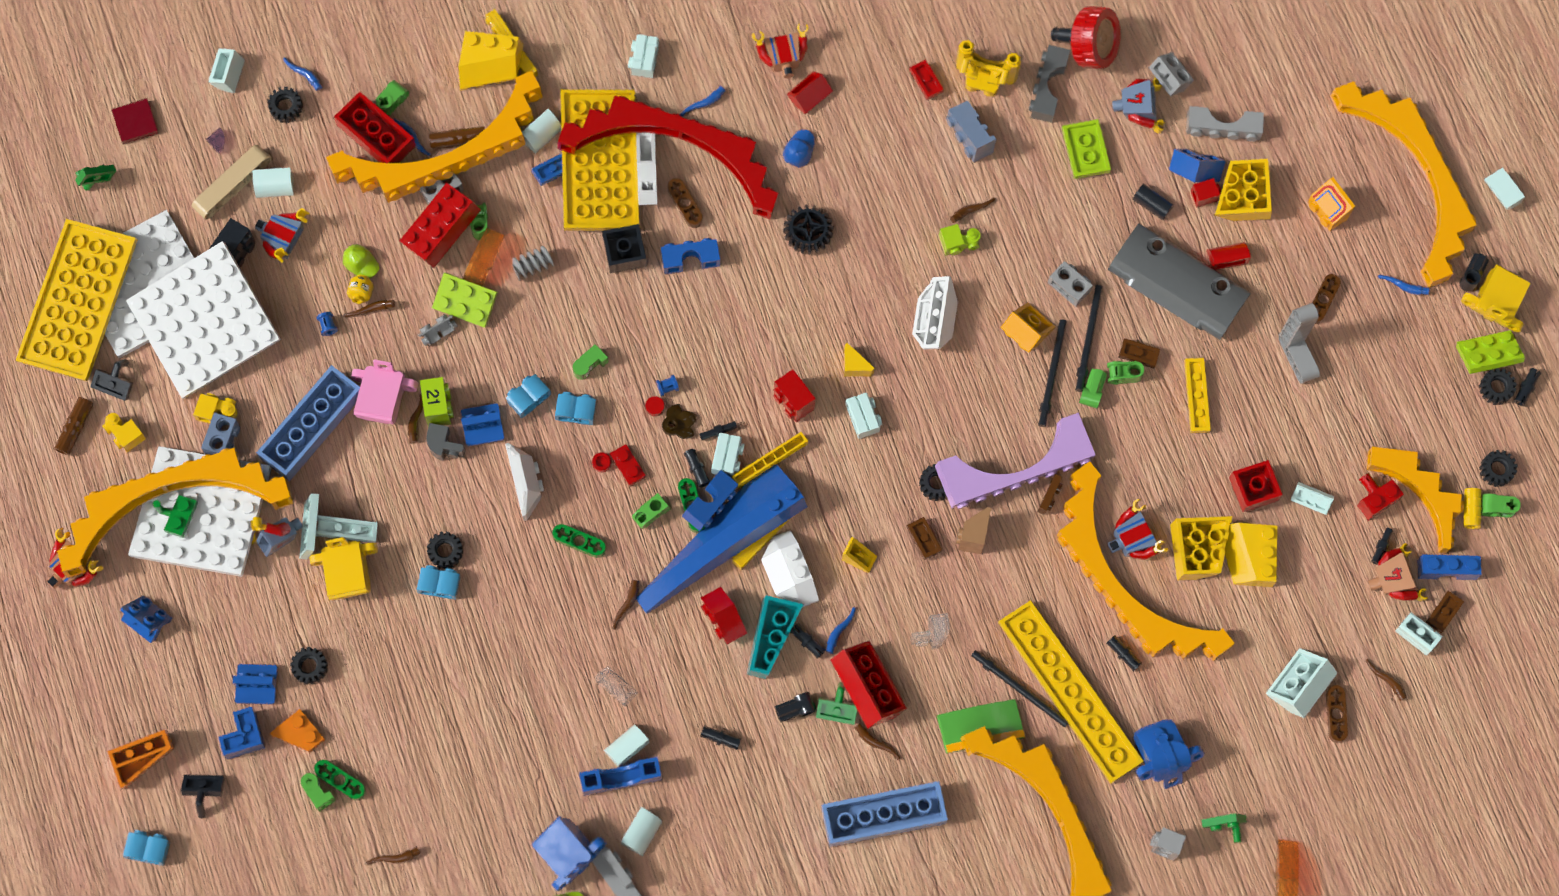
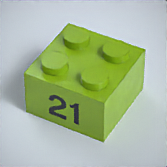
M443 377L420 380L424 416L428 427L429 423L442 426L451 425V418H454L451 401H448L452 400L448 383L444 382Z

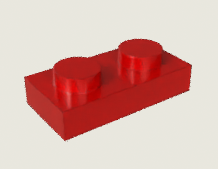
M926 59L910 67L909 71L927 100L943 93L944 89Z
M626 444L609 453L629 487L646 478V475Z

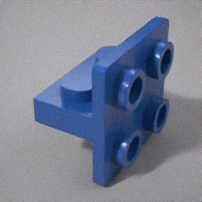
M497 403L461 410L462 427L468 447L504 440L500 410Z
M145 596L133 600L120 609L124 613L121 620L150 643L156 640L162 627L172 620V617L166 611L160 609Z
M238 664L237 676L233 675V684L236 687L235 702L237 704H275L278 667L276 665Z

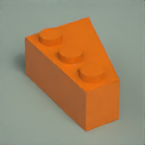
M162 730L107 751L120 788L125 789L174 750L168 730Z

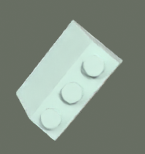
M1299 648L1266 694L1290 713L1305 718L1336 676L1337 671L1328 659Z

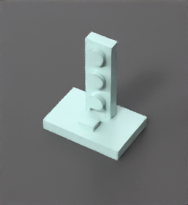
M311 493L304 502L299 559L307 560L314 552L315 536L329 538L344 537L346 540L376 542L378 522L317 515L319 494Z

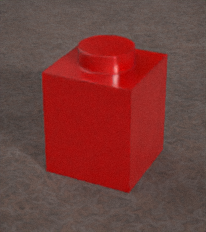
M1214 178L1192 185L1190 193L1196 208L1218 201L1221 189L1219 184L1215 183Z

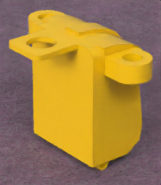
M1496 264L1486 276L1477 297L1470 293H1464L1461 302L1483 315L1490 322L1494 321L1514 332H1521L1524 323L1515 318V314L1528 290L1530 282Z
M344 537L325 541L327 547L322 548L321 553L309 557L311 566L323 565L329 600H339L370 593L371 585L366 556L378 552L377 543L362 544L360 541L348 542Z

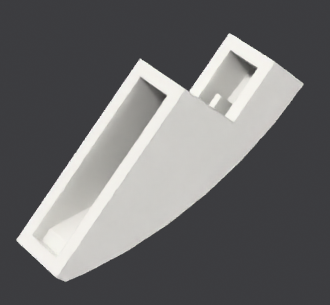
M636 133L639 205L657 204L655 134Z

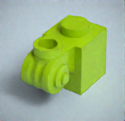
M958 224L940 228L939 237L945 255L951 254L954 256L960 254L964 249L968 248L969 251L980 247V232L975 228L969 229L967 235L961 234Z

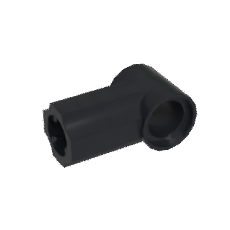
M1474 253L1459 283L1462 290L1471 292L1480 282L1481 276L1489 262L1485 255Z
M810 692L799 694L794 699L775 706L780 723L797 716H807L817 711Z

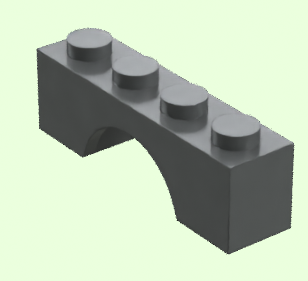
M1048 45L1047 51L1043 50L1041 61L1044 62L1043 68L1039 67L1037 78H1040L1039 84L1035 83L1033 94L1036 95L1035 101L1031 100L1028 110L1032 111L1031 118L1052 123L1058 99L1050 93L1047 83L1052 77L1064 74L1070 53L1069 49Z

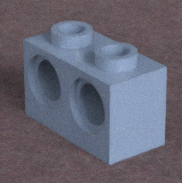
M214 413L201 447L203 452L213 455L225 448H233L234 437H237L240 432L237 420ZM230 425L227 431H221L222 426ZM217 443H223V446L221 448H214Z

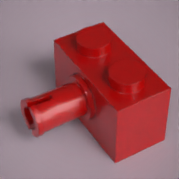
M1367 473L1359 481L1369 494L1357 506L1369 521L1398 502L1404 494L1393 479L1383 486H1378L1370 474Z

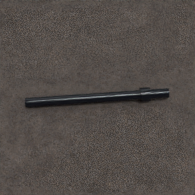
M1095 285L1081 363L1076 373L1078 378L1075 390L1078 392L1083 391L1085 378L1088 377L1089 370L1087 366L1102 294V285Z
M1063 319L1059 320L1043 403L1040 404L1039 411L1041 413L1038 423L1040 427H1046L1047 417L1051 412L1052 405L1050 403L1067 321Z
M976 650L972 653L971 657L982 664V668L988 672L990 670L1064 728L1067 726L1068 722L1063 716L995 665L993 660L985 658Z

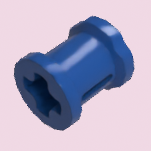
M324 312L316 317L322 328V336L333 335L338 331L332 319V312Z
M674 374L665 380H656L661 397L673 390L679 391Z

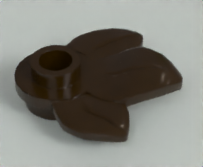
M679 404L672 405L666 412V418L662 422V430L669 436L677 435L681 439L691 438L694 436V432L690 427L695 423L697 415L691 411L682 412Z

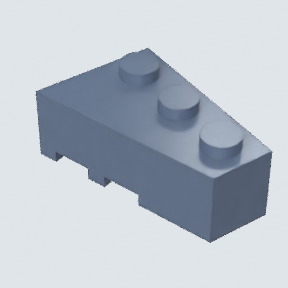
M967 100L949 109L946 121L950 127L954 128L956 139L959 143L962 142L965 147L964 152L966 156L971 158L974 163L993 154L996 138L994 135L989 136L986 132L988 127L986 124L982 125L980 123L978 113Z

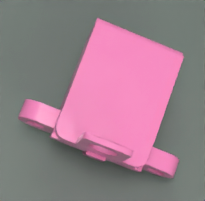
M374 360V366H368L365 370L353 369L351 379L361 382L354 415L364 420L394 424L398 416L404 391L416 392L419 383L413 379L405 378V375L400 371H395L393 364L390 362Z

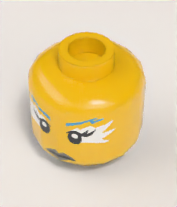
M357 275L350 279L347 296L352 302L361 304L370 300L374 288L370 278L365 275Z

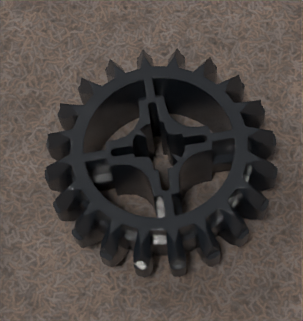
M805 205V209L799 206L798 212L792 210V215H787L786 217L788 221H784L786 228L783 229V233L786 234L785 240L789 241V247L795 245L794 250L797 251L800 248L802 254H804L805 250H808L809 255L812 253V250L818 253L819 247L824 250L825 244H830L829 238H833L831 231L834 230V226L831 225L832 219H827L828 213L822 214V208L816 211L815 205L812 209ZM805 218V221L802 224H797V226H794L799 220ZM811 218L817 220L819 223H814L811 220ZM807 223L810 228V236H808V231L806 229ZM823 233L818 239L812 241L814 236ZM797 236L804 237L806 241L799 239Z

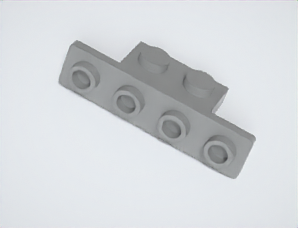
M597 836L596 838H594L593 840H591L590 843H592V842L595 841L597 838H599V836ZM605 846L592 862L616 896H641L631 881L633 876L628 868L623 869L619 864L622 861L616 852L612 853Z

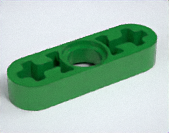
M684 478L678 483V492L685 512L687 510V503L694 501L699 496L693 480ZM684 484L692 486L689 489L691 495L689 497H687L686 490H682V488H684ZM688 522L689 528L692 532H700L698 529H696L692 524Z
M558 524L553 529V538L560 544L594 558H600L606 552L605 543L601 539L564 524ZM563 529L565 534L568 536H570V533L572 532L573 534L571 535L570 542H567L568 537L561 536V538H559L557 531L561 532ZM577 536H582L585 542L583 545L577 546L574 544V539ZM588 540H591L590 545L592 546L600 544L602 550L594 552V548L588 546V549H585L588 545Z
M320 760L315 764L314 772L320 779L352 800H361L365 796L366 789L361 782L329 761ZM327 765V769L333 773L330 780H328L330 776L327 773L323 772L320 774V766L324 767ZM344 775L345 783L340 786L336 785L334 782L336 776ZM350 780H352L350 785L354 788L360 786V794L356 793L353 795V791L347 787Z

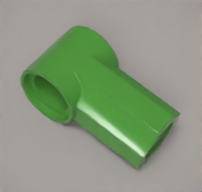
M1091 369L1086 387H1084L1079 401L1080 404L1098 408L1107 373L1100 369Z

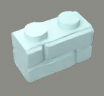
M638 34L636 41H632L631 51L634 54L633 57H629L628 68H631L633 76L653 78L659 48L658 37Z
M863 393L848 398L845 405L858 439L880 432L882 420L880 415H876L874 412L876 405L873 397L869 398L868 393Z
M719 433L711 468L712 474L717 475L722 470L732 478L735 473L739 472L741 462L738 461V457L743 455L745 446L742 443V437Z
M1412 612L1395 630V632L1425 655H1428L1443 637L1439 633L1434 632V629Z

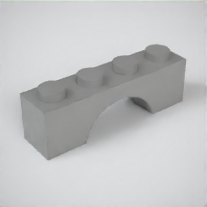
M1190 106L1187 112L1186 134H1191L1195 137L1201 135L1211 138L1227 137L1230 140L1246 139L1247 141L1254 142L1260 140L1263 134L1264 113L1245 111L1238 121L1223 123L1211 115L1209 108Z

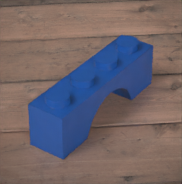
M658 757L639 760L619 768L595 769L579 773L584 796L662 780Z

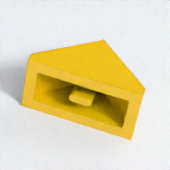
M846 343L844 346V377H871L874 374L875 368L852 346Z
M851 537L843 552L842 561L869 573L877 555L857 539Z

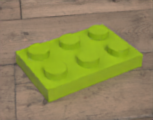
M1098 119L1062 126V133L1074 179L1111 172Z
M444 272L432 308L485 328L498 291Z
M1511 330L1456 343V348L1469 374L1523 363L1525 360V356Z

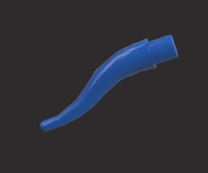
M286 57L283 58L286 65L293 71L306 77L316 91L322 89L319 79L314 73L308 69L293 65Z
M720 86L707 98L687 107L680 115L684 116L689 111L715 103L721 98L725 89Z
M394 118L393 120L414 138L416 148L425 155L430 156V153L420 144L414 130L405 122Z
M1378 275L1379 279L1388 280L1410 294H1429V287L1411 285L1394 277Z
M855 607L852 608L847 619L836 626L831 632L827 641V653H834L840 634L852 621L856 610Z

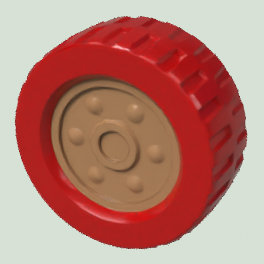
M1088 6L1081 9L1077 14L1072 28L1054 27L1051 30L1050 37L1053 42L1071 43L1072 55L1079 66L1105 69L1113 63L1119 50L1121 39L1120 22L1117 14L1111 8Z

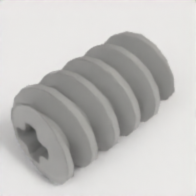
M540 246V252L537 249H533L534 255L529 251L526 252L527 258L521 254L519 256L520 261L515 257L513 258L512 265L519 281L521 274L527 278L528 271L534 275L535 268L540 273L541 266H544L547 270L548 263H550L554 267L553 260L544 246Z

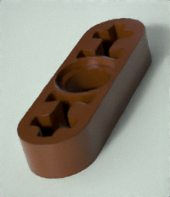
M677 178L670 180L668 183V193L686 224L691 228L699 227L702 224V213L685 184ZM673 185H676L677 187L680 186V196H678V192L675 189H673ZM687 199L690 201V205L682 207L680 201ZM691 210L693 216L697 217L696 222L694 220H691V215L689 213Z
M1328 274L1324 278L1312 302L1316 309L1317 307L1321 308L1315 324L1322 322L1339 289L1341 280L1335 274ZM1333 280L1334 285L1331 287L1330 291L1326 290L1329 285V282ZM1326 295L1329 302L1321 303L1319 296Z
M1334 685L1326 692L1328 735L1332 742L1341 743L1348 736L1346 694L1341 686ZM1334 690H1336L1337 694H1340L1337 698V704L1341 703V705L1331 706V704L1335 703V696H1331ZM1332 710H1340L1342 718H1333ZM1342 722L1343 725H1339V732L1343 733V735L1338 738L1333 732L1337 730V724Z

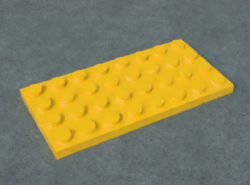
M560 90L561 131L565 122L575 123L583 128L589 109H599L608 114L614 95L625 96L635 102V90ZM636 133L602 138L578 149L575 155L562 151L564 231H605L639 224Z
M66 219L15 361L88 382L138 239Z

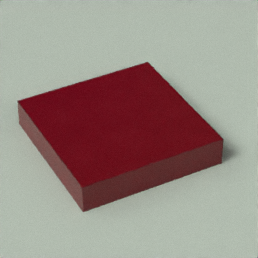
M147 98L111 109L123 145L159 133Z

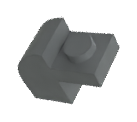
M429 423L426 439L430 452L435 458L443 461L445 454L451 458L464 457V445L448 442L450 435L448 426Z

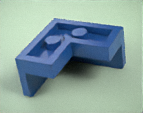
M1174 149L1169 170L1194 183L1213 178L1215 182H1220L1226 161L1215 155H1199L1189 149Z
M251 706L233 712L237 731L218 737L223 756L227 760L265 748L254 708Z

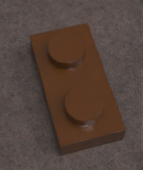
M1124 338L1118 358L1131 362L1138 361L1144 366L1155 368L1160 349Z
M1055 474L1038 508V513L1044 515L1047 510L1051 511L1055 503L1052 498L1055 493L1059 494L1063 485L1060 483L1061 476Z
M925 517L907 525V529L924 560L942 552Z
M1448 590L1426 620V623L1442 634L1464 601Z

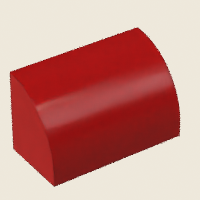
M813 71L789 91L787 96L800 111L807 114L832 93L833 90L823 74Z
M1245 242L1206 250L1210 267L1215 270L1245 265L1251 259Z

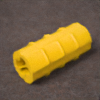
M1479 488L1464 489L1463 519L1464 528L1466 529L1481 528L1482 498L1481 489Z

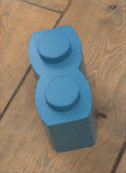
M534 374L524 378L522 385L518 388H512L507 393L506 400L521 418H524L536 406L543 403L551 395V392L540 378Z
M571 392L558 394L555 420L593 425L596 399L586 394L582 395V397H577Z
M427 565L426 568H421L417 593L456 600L460 582V574L456 570L445 569V571H439L437 567Z
M135 830L134 833H128L123 857L164 866L170 842L166 840L164 835L154 834V837L146 836L144 831Z

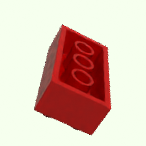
M360 91L334 116L336 125L379 163H400L416 147L414 138Z
M446 182L399 241L434 269L481 210L473 201Z
M870 640L843 649L830 659L867 728L892 720L907 709Z

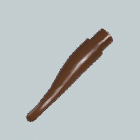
M995 198L983 203L971 204L960 208L950 217L951 222L956 223L968 214L985 208L994 202Z
M394 300L377 301L356 311L345 313L343 316L350 317L395 307Z
M422 393L419 395L418 407L408 423L409 443L411 444L417 443V422L423 409Z
M631 581L627 599L614 619L613 630L616 629L622 615L636 601L639 581Z
M1366 659V663L1373 673L1390 685L1400 701L1407 698L1403 687L1394 677L1378 670L1371 664L1369 659Z
M861 723L854 727L865 743L874 748L885 750L897 760H900L899 755L891 747L875 739Z
M415 847L398 855H384L366 861L365 864L369 865L374 862L404 863L414 859L415 856L421 853L418 847Z

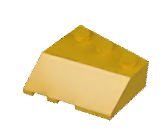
M465 31L458 66L460 91L467 90L470 87H481L485 84L515 80V77H518L523 43L520 38Z
M1268 159L1230 161L1215 216L1231 221L1271 219Z
M1232 516L1176 518L1170 524L1177 581L1197 580L1221 574Z
M1230 524L1229 536L1225 546V556L1233 585L1274 586L1277 575V525Z

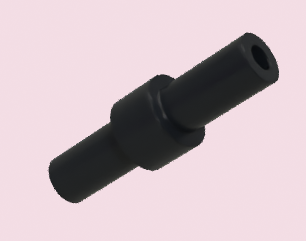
M736 421L722 426L720 424L716 425L713 429L702 432L699 435L701 441L714 436L718 437L719 433H725L738 427Z
M1386 528L1381 540H1378L1375 554L1371 560L1373 564L1378 565L1383 553L1387 551L1389 547L1388 542L1393 533L1391 528Z

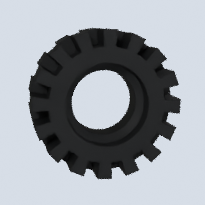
M279 87L278 92L273 90V95L270 94L267 100L271 116L276 121L279 120L280 123H283V120L289 123L290 119L293 122L295 121L294 117L299 118V113L303 111V104L298 92H294L293 88L289 90L288 87H284V90ZM290 100L292 102L290 109L283 111L278 108L280 101Z
M1500 368L1487 372L1479 384V388H1481L1479 392L1484 394L1482 398H1487L1488 403L1492 401L1493 405H1497V403L1501 405L1509 401L1517 389L1515 388L1517 386V382H1514L1515 377H1510L1511 372L1505 373L1506 369L1500 371ZM1492 381H1501L1505 386L1504 392H1495L1491 388Z
M1496 450L1486 455L1479 467V470H1482L1480 475L1484 476V482L1488 480V485L1494 484V487L1498 485L1502 487L1515 477L1517 464H1514L1515 458H1510L1512 456L1510 453L1506 455V451L1500 452V450ZM1492 463H1502L1505 467V473L1502 475L1495 474L1491 468Z
M933 464L932 467L928 466L922 472L919 481L920 491H923V495L925 497L928 496L929 500L935 499V501H938V499H941L942 501L947 497L944 488L934 489L929 483L932 477L938 476L935 468L936 464Z
M447 531L446 533L440 532L439 535H433L434 538H430V543L427 544L429 559L438 568H453V565H457L459 559H462L463 548L459 538ZM445 543L451 545L453 548L451 555L448 557L440 556L438 554L440 545Z
M307 647V649L301 648L300 652H295V657L292 656V663L290 662L291 671L299 682L312 685L316 681L320 682V679L325 677L328 664L321 651L311 647ZM306 659L316 661V669L311 673H306L302 670V663Z

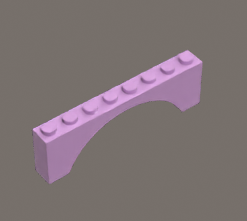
M1076 413L1059 420L1056 426L1055 438L1048 453L1037 464L1023 471L1011 474H991L967 465L957 456L939 461L935 468L951 508L958 507V509L969 506V502L975 501L979 503L986 500V496L992 494L993 497L999 496L1006 489L1016 490L1022 487L1021 484L1023 483L1033 484L1039 481L1040 477L1050 478L1060 470L1067 472L1079 463L1081 466H1084L1089 461L1091 462L1095 452L1080 415Z

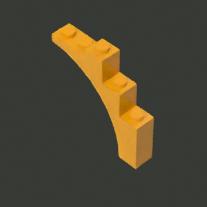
M1372 446L1368 451L1367 470L1382 473L1398 480L1420 498L1429 511L1435 525L1438 537V553L1446 554L1454 546L1452 530L1455 528V518L1464 509V501H1461L1462 494L1439 492L1442 488V480L1439 479L1440 473L1418 471L1420 468L1418 452Z

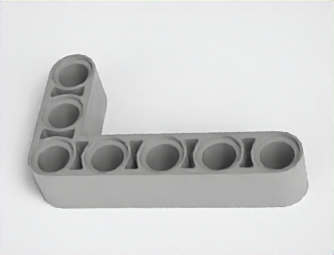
M1313 303L1293 310L1278 336L1280 345L1296 378L1301 384L1320 376L1319 369L1305 342V339L1318 320V312Z

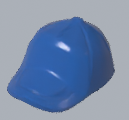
M799 130L788 141L783 150V158L786 163L797 168L808 164L815 144V138L810 131Z

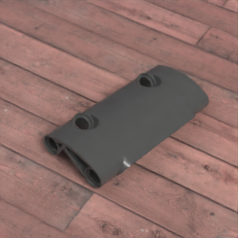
M1140 223L1132 231L1108 268V271L1123 279L1133 289L1197 329L1206 331L1218 340L1223 337L1251 294L1225 275ZM1156 240H1160L1163 243L1161 250L1154 248ZM1219 280L1226 281L1227 288L1225 290L1218 288L1217 283Z

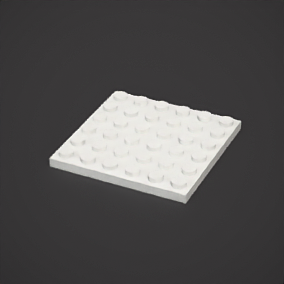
M167 210L122 233L135 237L138 241L105 332L118 358L149 343L126 300L194 259Z
M223 241L126 300L183 399L281 340Z
M158 447L151 473L164 471L167 467L182 465L189 460L201 459L205 454ZM240 461L241 467H245L246 464L252 462ZM260 464L263 469L266 482H268L271 467L269 465ZM217 486L184 488L155 497L142 504L128 555L138 559L243 577L255 532L251 528V520L253 517H259L263 499L244 491ZM178 495L198 502L184 538L164 531L169 517L157 512L153 506L155 500L160 501L164 507L173 509Z

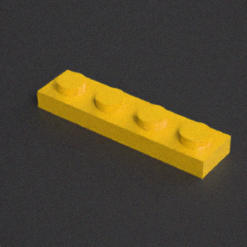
M1186 358L1184 365L1190 433H1209L1211 429L1204 358Z

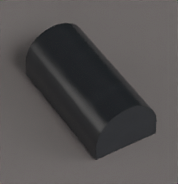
M1144 183L1132 199L1161 220H1164L1174 207L1172 202Z

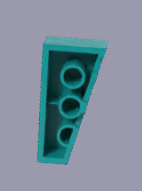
M765 595L761 604L746 675L762 679L767 678L804 604Z

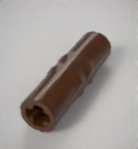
M485 126L429 133L431 149L464 145L485 130Z
M78 397L63 426L54 450L69 456L93 406L91 401Z

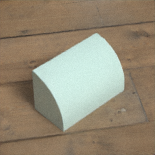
M218 49L208 82L220 90L235 93L245 60L235 50Z
M547 109L522 131L525 144L536 154L561 131V124L555 115Z
M1503 167L1484 179L1506 210L1519 205L1525 198Z
M291 168L253 170V185L256 198L294 195Z
M633 725L609 745L604 752L619 768L649 743V739L637 726Z
M641 807L624 835L621 844L643 856L662 820Z

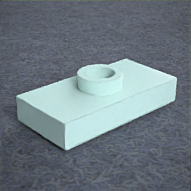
M1298 482L1291 497V501L1327 515L1334 500V496Z

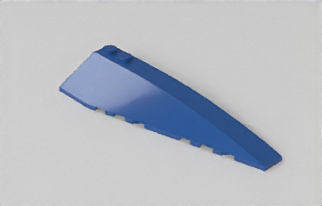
M775 464L745 484L731 501L725 505L719 515L716 514L713 517L714 520L708 528L705 527L639 594L636 600L645 613L648 614L807 508L804 496L780 467Z

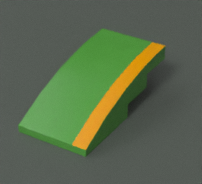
M1015 699L937 715L946 754L966 751L960 738L984 726L986 730H990L993 736V744L1015 735L1016 739L1025 737Z

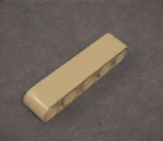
M258 144L254 145L194 200L192 208L205 220L210 219L253 179V170L264 169L270 163L271 156Z

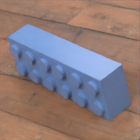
M331 365L256 452L259 458L290 482L354 407L360 386Z
M939 781L822 804L821 807L829 847L943 825L948 821Z

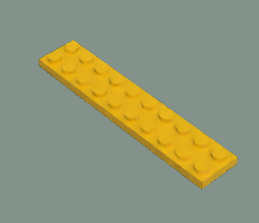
M1031 600L998 621L1000 627L1062 716L1067 720L1069 726L1110 784L1143 763L1142 758Z

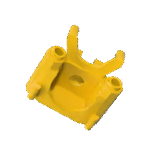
M963 40L959 44L956 68L960 73L966 75L965 87L968 91L975 92L981 90L986 96L993 97L997 94L999 86L1010 85L1016 82L1021 65V57L1018 54L1009 53L1005 61H992L978 55L975 52L974 43L970 40Z

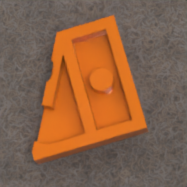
M300 709L270 732L272 737L297 746L309 753L325 740Z

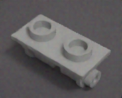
M444 314L436 319L437 323L430 326V324H427L419 329L421 333L417 335L424 337L421 340L424 346H430L441 339L437 332L440 331L444 337L455 330L457 324L454 320H449L452 318V315L446 316Z

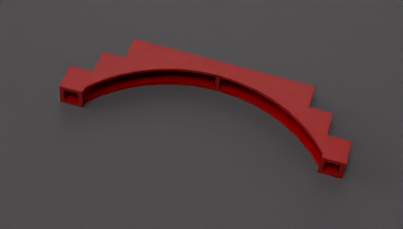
M614 95L608 114L599 109H589L583 128L575 123H564L558 139L557 149L574 155L578 149L592 142L627 133L661 134L691 143L711 154L735 176L749 197L753 207L752 214L767 219L771 218L778 192H775L772 188L761 187L767 167L759 162H750L756 142L749 137H740L731 131H722L712 125L706 126L700 124L697 120H688L682 118L679 114H670L661 108H652L643 102H634L625 96Z

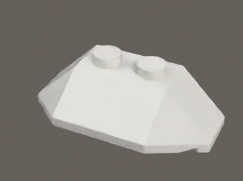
M950 276L933 277L930 281L931 283L918 298L912 334L924 350L941 349L953 337L958 301Z
M506 443L505 446L523 521H526L542 498L540 492L544 491L542 480H537L536 476L537 473H540L538 463L533 462L532 456L510 443Z
M789 530L772 537L761 561L775 595L784 600L804 604L803 607L818 602L819 598L813 578L792 532Z

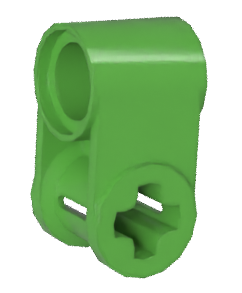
M393 80L377 96L376 106L390 116L407 99L409 91Z
M486 202L482 203V205H477L481 211L470 223L472 235L477 240H484L489 235ZM478 227L484 228L481 231H476V228Z
M1113 361L1107 363L1110 377L1108 379L1109 384L1138 383L1143 377L1144 366L1138 361ZM1136 369L1140 374L1133 375L1130 371Z
M1484 494L1482 495L1481 515L1510 518L1518 512L1521 504L1519 499L1513 496Z

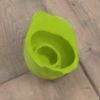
M353 244L344 251L343 264L347 270L356 276L365 275L372 278L379 271L378 262L366 247Z

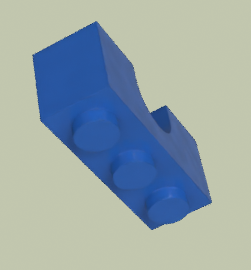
M705 238L699 242L685 241L683 244L675 245L670 243L661 247L664 274L683 272L682 263L684 259L690 256L699 259L702 269L720 267L717 239Z
M720 470L705 488L711 494L713 502L707 503L697 497L682 517L699 531L704 526L708 528L714 520L712 516L715 512L719 515L725 507L723 503L727 499L731 501L736 495L735 489L739 484Z
M1423 554L1417 560L1418 579H1438L1443 576H1456V580H1477L1482 575L1481 556Z

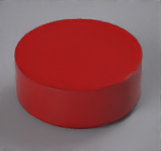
M657 396L648 398L645 403L646 412L651 416L661 415L664 411L663 400Z
M604 452L597 453L592 458V466L597 472H606L611 467V458Z

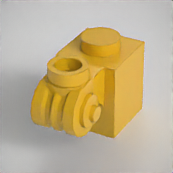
M200 393L193 415L197 421L210 424L214 413H222L224 416L235 419L238 413L235 407L236 401L230 398L220 400L214 394L207 393L204 395Z
M116 413L108 414L105 418V424L102 425L108 435L113 433L116 437L113 441L118 448H124L126 452H129L146 439L132 419L122 425V420Z

